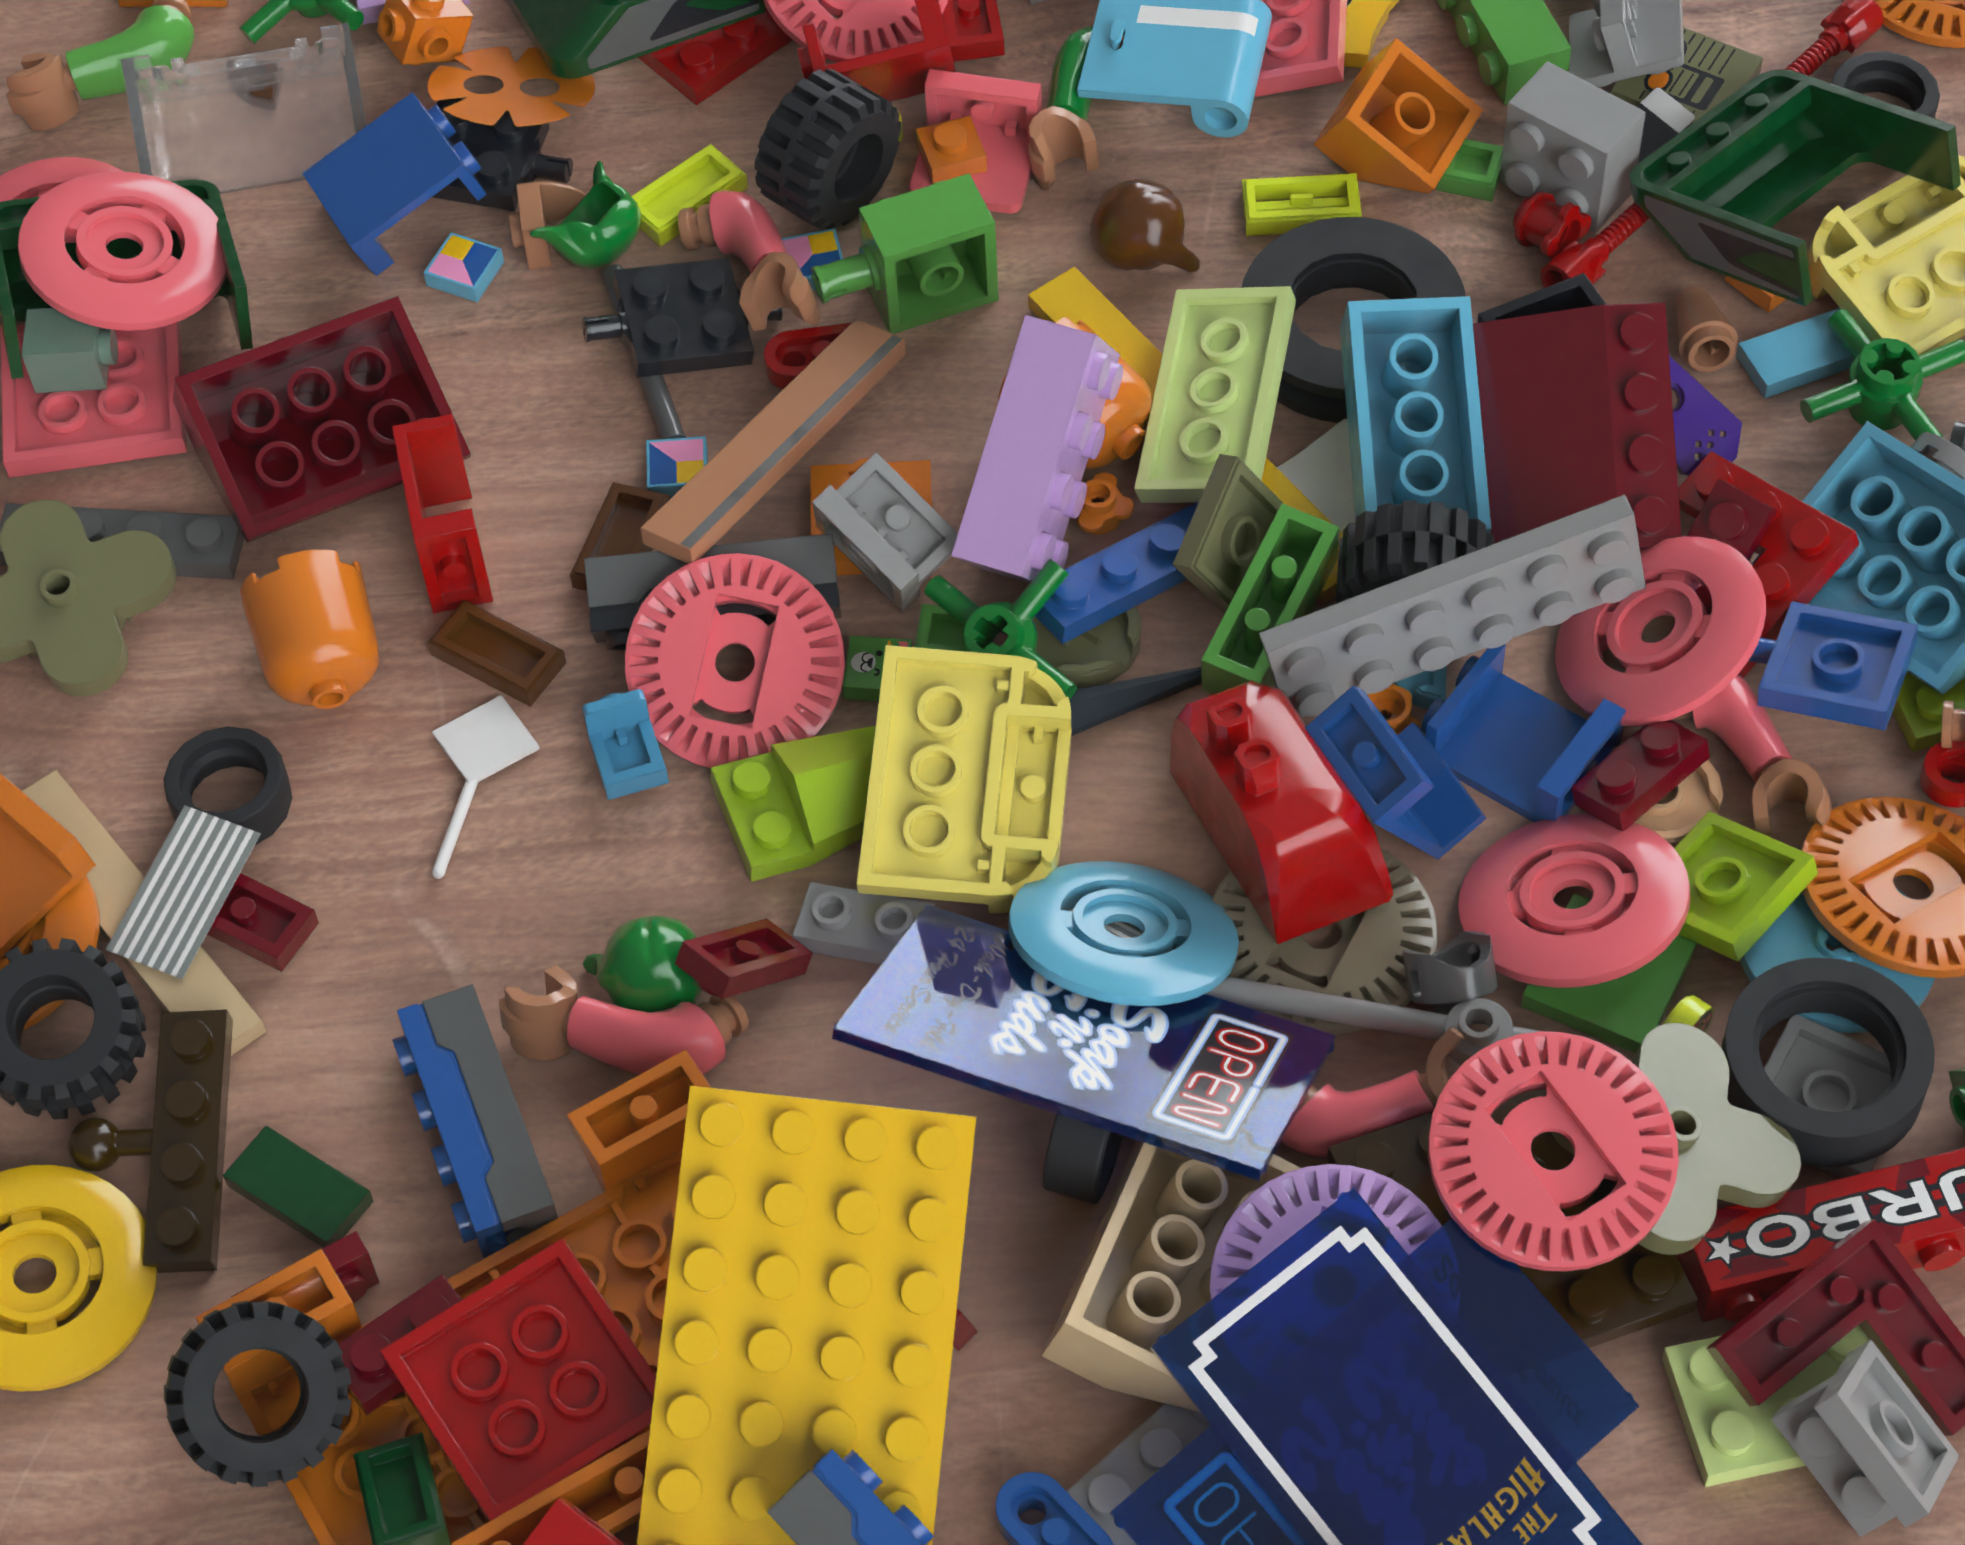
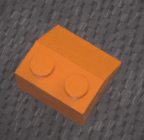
M1395 38L1362 67L1313 145L1347 173H1357V180L1429 194L1435 189L1483 109L1405 44Z

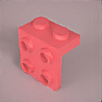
M929 69L925 82L927 126L970 115L987 155V171L971 175L989 211L1007 214L1018 212L1022 208L1032 172L1028 148L1030 143L1029 124L1033 117L1042 110L1041 84ZM920 152L909 184L910 192L932 185Z

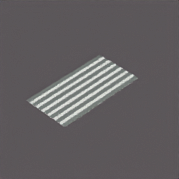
M184 805L105 950L183 980L261 833Z

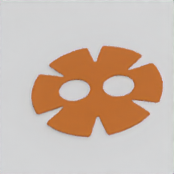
M506 46L478 49L455 56L454 59L471 69V71L440 65L432 72L427 84L428 93L433 101L465 98L444 108V111L463 120L490 126L495 125L505 111H509L516 127L554 122L570 116V113L552 101L585 107L595 93V81L591 74L574 79L558 77L551 73L537 49L532 47L528 48L516 62L510 49ZM492 76L500 79L503 82V87L494 93L477 94L466 90L463 84L471 77ZM546 78L557 82L560 88L552 95L531 96L522 92L520 85L528 79Z

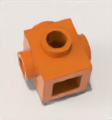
M386 0L384 8L378 17L377 33L402 65L418 66L424 63L457 61L454 59L455 56L462 54L474 15L462 0Z

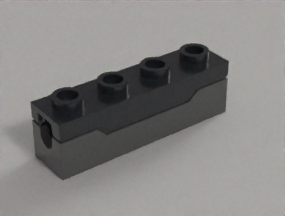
M832 533L713 545L700 558L719 554L741 553L757 555L777 561L795 570L807 579L822 594L833 611L835 618H841ZM660 551L585 558L588 606L591 611L589 612L590 628L596 643L607 642V649L626 650L627 637L632 622L644 600L668 575L687 565V563ZM725 604L716 607L720 615L726 613H745L761 619L767 625L776 621V617L752 605Z

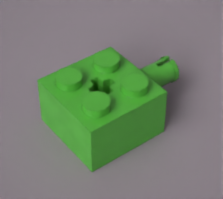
M970 173L946 181H939L924 188L892 198H885L876 203L860 207L862 247L859 248V254L822 266L811 267L813 284L822 304L867 288L888 332L892 334L999 300L995 221Z

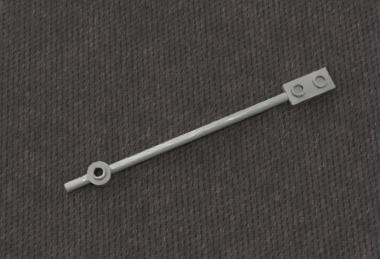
M810 882L793 933V938L813 953L921 972L927 951L937 953L941 951L949 955L955 953L960 957L979 960L983 958V954L986 955L985 951L993 953L989 945L997 946L994 938L1000 939L1007 948L1010 947L1009 941H1011L1009 938L964 931L967 940L971 939V935H968L969 933L975 936L973 942H968L963 938L961 930H959L957 936L954 934L955 929L935 926L937 921L935 903L895 896L860 894L858 890ZM954 938L961 939L965 946V952L956 946L952 947L947 939L952 941ZM957 940L956 943H957V944L961 947V949L963 950V947H962L961 943ZM999 942L998 944L1007 955L1002 954L993 947L1004 958L997 956L995 953H993L994 960L985 957L988 962L1032 969L1020 957L1015 948L1012 951L1006 950ZM1227 977L1216 988L1201 995L1202 999L1432 1040H1439L1449 1028L1455 1027L1465 1037L1450 1054V1057L1459 1065H1462L1479 1050L1499 1040L1518 1034L1539 1032L1537 1030L1514 1027L1512 1019L1504 1007L1484 998L1462 1001L1446 1015ZM1480 1023L1488 1025L1490 1028L1483 1032H1476L1468 1026Z

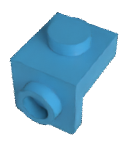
M637 689L626 693L608 694L598 701L582 706L588 740L608 800L669 783L667 769L650 721L643 690Z

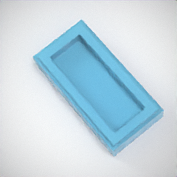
M1841 308L1738 343L1736 358L1764 399L1850 369L1854 359L1827 323L1835 312L1842 310Z

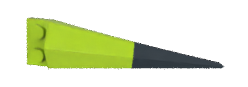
M1201 667L1077 689L1074 696L1069 700L1071 706V736L1202 684ZM876 726L771 744V752L711 767L710 783L751 882L812 866L862 838Z

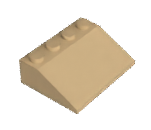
M1149 1119L1138 1136L1046 1344L1042 1357L1106 1389L1229 1419L1188 1367L1202 1356L1201 1352L1193 1344V1341L1216 1324L1210 1298V1275L1215 1248L1225 1225L1235 1210L1250 1194L1268 1181L1301 1168L1273 1153H1267L1251 1147L1247 1140L1239 1136L1231 1146ZM1336 1222L1319 1223L1322 1232L1333 1231ZM1290 1327L1282 1333L1290 1339L1293 1328ZM1219 1335L1208 1344L1217 1355V1358L1207 1365L1204 1370L1246 1424L1253 1425L1258 1419L1268 1391L1259 1386L1239 1367Z

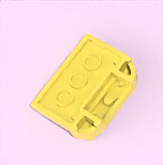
M1958 156L1961 185L1954 191L1906 175L1845 211L1839 205L1833 208L1824 217L1809 245L1807 256L1808 264L1811 266L1812 294L1818 299L1828 293L1841 309H1845L1851 314L1871 342L1882 338L1898 339L1909 344L1920 355L1956 341L1965 335V156Z
M885 646L857 877L858 893L988 904L989 913L1010 912L1015 895L1025 884L1045 879L1058 867L1071 748V706L1069 697L1065 696L1060 686L1049 675L1037 668L1036 661L1014 655Z

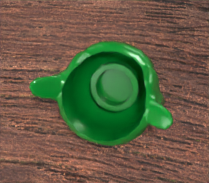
M599 160L596 162L593 171V187L561 224L536 228L530 232V236L547 241L560 256L577 267L597 269L610 265L619 259L632 245L640 228L641 211L638 203L631 197L629 192L613 183L605 174L603 162Z
M649 916L632 919L617 928L608 940L604 954L588 955L583 961L585 970L597 977L598 983L607 991L612 1002L615 1005L628 1009L652 1013L673 1008L681 1002L695 1004L697 997L702 992L696 980L674 964L682 942L697 938L692 929L680 920L671 917Z

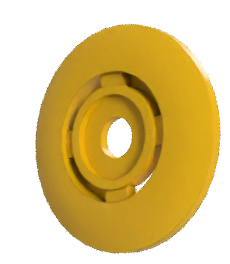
M29 1165L0 1172V1226L5 1223L10 1225L0 1232V1389L25 1392L63 1387L83 1380L108 1365L127 1348L144 1325L153 1305L158 1276L157 1268L143 1265L146 1221L138 1208L123 1192L111 1183L91 1173L57 1165ZM43 1258L55 1266L56 1278L48 1289L39 1293H26L15 1285V1271L20 1264L28 1259ZM97 1280L101 1282L95 1297L85 1310L70 1322L58 1327L57 1322L70 1316L84 1301L90 1288V1281Z

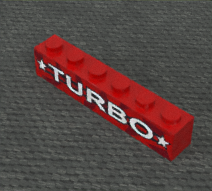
M1965 1148L1789 1191L1778 1202L1767 1207L1751 1208L1737 1204L1717 1209L1715 1220L1701 1241L1693 1249L1685 1253L1676 1254L1699 1300L1696 1306L1702 1322L1725 1317L1727 1321H1741L1867 1220L1876 1219L1912 1269L1924 1267L1926 1271L1933 1272L1949 1268L1958 1263L1965 1256Z

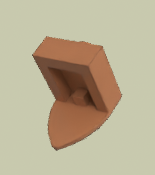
M554 181L517 184L519 212L509 213L514 248L525 247L529 270L552 267L550 244L543 239L531 237L530 232L536 228L547 226L549 223L565 219L587 193L573 186Z

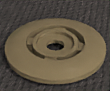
M1383 849L1381 851L1389 872L1394 895L1387 903L1335 922L1342 932V937L1335 946L1327 949H1318L1310 946L1302 935L1277 944L1231 870L1222 880L1213 897V901L1216 904L1224 907L1226 910L1224 912L1233 920L1238 933L1239 945L1236 962L1228 977L1405 1007L1410 1002L1402 949L1431 955L1436 952L1437 921L1433 905L1416 875L1403 862ZM1278 964L1282 970L1274 968L1272 965ZM1245 1007L1252 1014L1272 1025L1299 1033L1337 1035L1366 1029L1364 1027Z

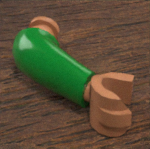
M1093 26L1082 28L1070 34L1058 50L1052 68L1047 108L1036 114L1029 124L1030 143L1028 148L1031 170L1036 176V182L1043 190L1048 191L1055 182L1054 166L1069 158L1080 157L1084 161L1087 172L1100 169L1096 138L1091 126L1087 122L1093 98L1078 97L1077 92ZM1122 36L1119 49L1122 47L1124 36Z

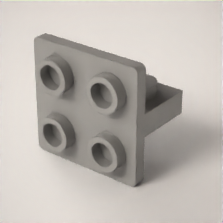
M1593 0L1595 9L1574 13L1569 17V44L1571 46L1569 73L1597 87H1604L1615 81L1641 75L1661 74L1684 64L1682 0Z

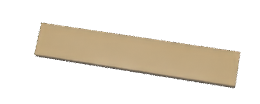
M55 770L22 792L73 834L96 864L86 876L90 880L97 897L100 912V931L110 942L145 877L60 773ZM201 946L183 980L121 956L165 1012L227 1009L233 1019L231 1056L266 1033L263 1021Z

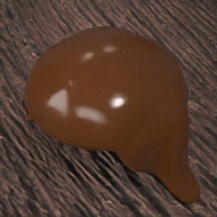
M1132 179L1115 185L1102 195L1090 223V237L1095 251L1106 263L1126 271L1136 269L1150 270L1164 264L1176 266L1190 273L1196 272L1200 268V260L1183 245L1185 219L1182 204L1167 187L1147 179Z

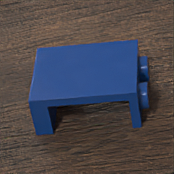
M413 92L302 173L349 246L376 276L395 263L378 236L455 179L459 178L477 201L487 195L474 176L475 173L482 169L478 161L462 141H459L454 146L450 142L449 138L457 133L450 121L437 105L427 110Z
M1506 644L1497 648H1487L1480 658L1473 655L1465 662L1456 679L1454 691L1446 701L1438 698L1433 702L1424 716L1421 730L1426 733L1425 737L1431 742L1459 781L1532 822L1541 820L1556 821L1560 816L1568 815L1575 806L1571 787L1603 761L1615 747L1620 746L1624 727L1621 726V721L1626 710L1604 698L1589 719L1586 720L1502 674Z
M1353 685L1305 727L1373 823L1432 857L1440 859L1487 819L1431 742L1425 737L1420 727L1412 722L1401 733L1396 735L1365 691Z

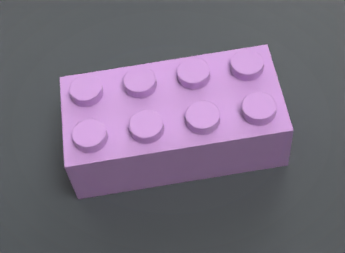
M1025 315L951 556L979 569L1029 584L1038 572L1043 569L1049 559H1052L1064 569L1069 544L1063 541L1069 519L1070 517L1076 519L1079 516L1086 498L1087 484L1081 482L1088 458L1094 460L1098 456L1104 440L1105 424L1099 423L1106 399L1114 400L1123 377V365L1118 364L1120 354L1096 334Z

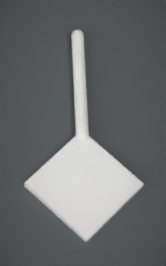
M502 695L432 731L434 738L465 779L463 789L432 870V875L436 879H441L445 875L478 782L540 749L538 743Z

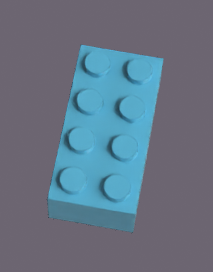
M1470 296L1348 301L1340 326L1355 520L1356 516L1365 511L1375 512L1377 511V506L1387 503L1398 505L1403 504V501L1417 500V503L1429 504L1432 501L1443 503L1444 507L1449 509L1457 507L1468 512V518H1478L1486 525V532L1490 533L1491 519Z

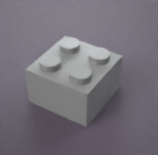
M1547 61L1508 102L1499 183L1509 187L1513 192L1521 196L1532 197L1538 192L1545 191L1552 194L1556 203L1561 206L1568 202L1578 205L1580 208L1579 213L1584 212L1592 218L1590 231L1597 233L1632 194L1629 176L1631 170L1638 164L1646 112Z

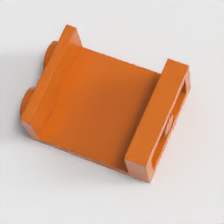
M0 773L1 959L5 955L4 953L8 952L96 864L73 834Z

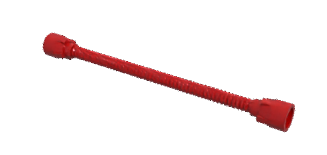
M1844 0L1821 21L1820 25L1824 30L1819 34L1818 40L1784 70H1792L1810 76L1832 56H1837L1845 50L1852 54L1882 27L1884 17L1881 8L1874 0ZM1634 202L1596 235L1595 238H1589L1583 244H1578L1575 240L1572 241L1541 269L1540 278L1544 288L1585 273L1594 285L1606 273L1602 265L1608 261L1609 254L1617 249L1618 246L1650 218Z

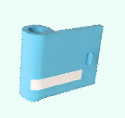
M1100 0L1077 88L1078 97L1187 105L1191 107L1193 122L1205 133L1225 138L1238 136L1248 127L1272 21L1271 10L1261 0ZM1122 36H1124L1122 47L1119 49Z

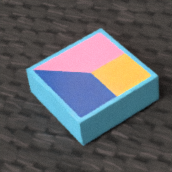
M835 228L782 238L787 254L796 260L813 291L815 287L811 276V267L822 266L843 259Z
M451 232L424 271L426 285L478 302L504 263L502 248Z
M706 436L646 440L647 490L667 494L671 499L708 463Z

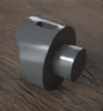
M1462 931L1452 941L1432 955L1402 949L1410 1001L1421 1004H1433L1434 1013L1448 1015L1451 1009L1460 1002L1485 996L1498 988L1490 934Z

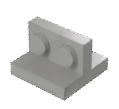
M877 452L837 490L829 485L812 501L816 527L823 534L832 533L834 545L902 613L920 596V586L951 557L958 535Z
M1872 1340L1849 1352L1835 1375L1779 1408L1772 1418L1773 1423L1860 1537L1895 1517L1906 1528L1927 1516L1959 1458V1454Z

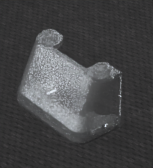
M343 23L320 27L322 39L317 40L313 46H310L307 38L303 37L295 39L296 46L270 51L185 64L182 57L170 59L172 70H169V66L165 65L152 67L150 55L121 59L140 173L170 182L189 179L205 180L216 185L220 194L306 180L302 174L369 124L358 50L349 24ZM265 87L274 88L272 99L254 96L250 93L258 89L265 91Z

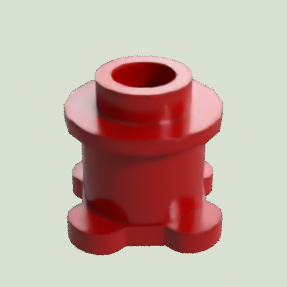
M1541 191L1532 197L1524 199L1518 206L1513 218L1515 239L1522 246L1530 247L1535 245L1541 248L1542 254L1548 257H1555L1572 241L1575 240L1579 244L1582 237L1590 230L1592 218L1584 212L1579 213L1580 208L1578 205L1568 202L1561 206L1556 203L1552 194Z

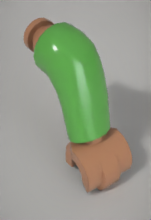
M154 0L152 6L145 8L137 15L135 22L123 32L102 41L66 51L68 64L63 63L60 55L52 53L24 55L21 61L24 70L18 71L6 78L10 90L6 97L13 113L22 116L33 131L48 130L68 122L76 115L79 110L78 98L75 93L77 90L81 99L85 101L143 88L175 73L188 58L195 39L194 27L190 22L192 15L189 5L184 0Z

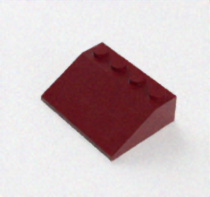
M399 296L183 374L174 379L173 403L197 456L247 543L403 484L392 426L414 422L422 418H434L452 414ZM454 418L463 460L470 458L471 453Z
M1665 302L1603 304L1473 323L1491 519L1490 533H1492L1495 543L1622 495L1626 496L1634 512L1640 550L1651 548L1668 538L1682 537Z

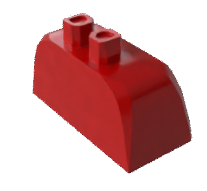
M1248 681L1185 705L1174 720L1171 732L1170 773L1277 944L1387 903L1394 894L1375 830L1342 778L1306 730V724L1284 691L1258 682Z

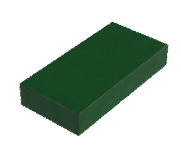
M265 1126L223 1174V1178L229 1188L323 1248L342 1239L374 1202L370 1190L268 1126Z
M422 1432L353 1454L373 1545H451L429 1451Z

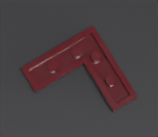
M1876 1219L1867 1220L1860 1224L1706 1348L1749 1406H1759L1859 1325L1867 1337L1874 1342L1944 1436H1953L1965 1426V1338Z

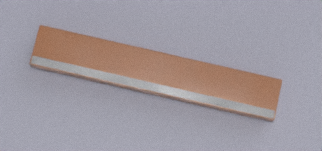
M855 319L641 527L643 544L687 564L699 560L906 355L905 338Z

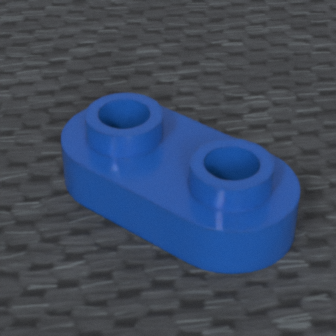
M1038 1472L1018 1474L1009 1479L1001 1487L997 1495L996 1520L998 1529L1010 1545H1114L1109 1535L1056 1480L1048 1475ZM1029 1509L1039 1510L1045 1515V1518L1035 1525L1026 1524L1019 1517L1024 1511Z

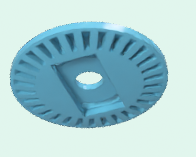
M1089 861L1056 867L1045 879L1027 883L1017 892L1012 901L1008 919L1009 935L1012 944L1020 957L1033 970L1045 979L1073 993L1098 1001L1120 1005H1168L1191 1000L1210 992L1220 985L1231 973L1236 962L1239 945L1238 933L1233 920L1224 912L1226 910L1223 906L1213 901L1211 895L1198 886L1173 874L1125 862ZM1113 922H1126L1138 927L1143 934L1134 938H1122L1111 934L1105 926Z

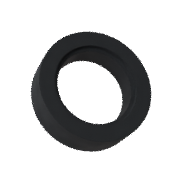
M1804 958L1777 965L1756 977L1747 985L1735 1001L1729 1014L1721 1046L1729 1065L1728 1102L1732 1106L1769 1117L1776 1124L1786 1129L1794 1139L1800 1153L1801 1163L1821 1167H1839L1863 1163L1886 1153L1896 1146L1911 1130L1919 1115L1932 1078L1935 1057L1934 1043L1927 1021L1916 1003L1901 987L1869 967L1834 958ZM1812 1012L1838 1015L1857 1023L1879 1042L1889 1061L1891 1084L1876 1100L1857 1109L1829 1112L1809 1108L1792 1100L1773 1084L1763 1068L1759 1054V1042L1768 1030L1788 1017Z

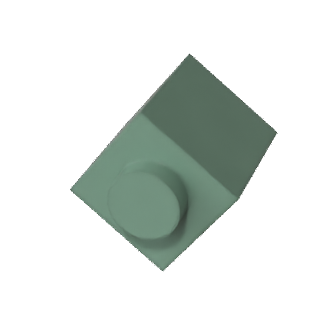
M54 308L27 309L21 356L35 393L107 389L109 365H115L118 361V342L115 331L76 321Z

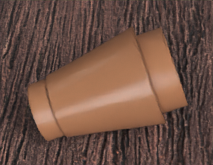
M1698 286L1684 289L1675 299L1679 354L1686 363L1698 371L1711 372L1721 369L1734 357L1738 341L1737 333L1709 296L1706 289Z

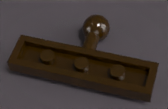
M227 1009L161 1013L153 1128L119 1130L112 1122L106 1119L89 1118L80 1122L72 1130L69 1137L68 1149L72 1160L79 1167L88 1171L108 1169L117 1162L119 1157L151 1155L143 1265L157 1268L158 1273L217 1270L233 1019Z

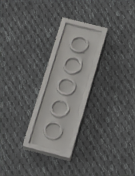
M1622 495L1260 632V639L1275 687L1284 691L1301 718L1317 716L1353 685L1365 691L1366 694L1378 693L1387 689L1392 683L1424 671L1442 669L1453 660L1485 648L1500 647L1514 637L1543 626L1561 624L1580 612L1604 603L1622 601L1633 592L1646 588L1634 512L1626 496Z

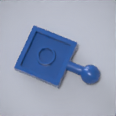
M1791 602L1777 640L1760 637L1758 645L1749 659L1750 662L1767 665L1758 687V706L1886 731L1917 644L1918 625Z

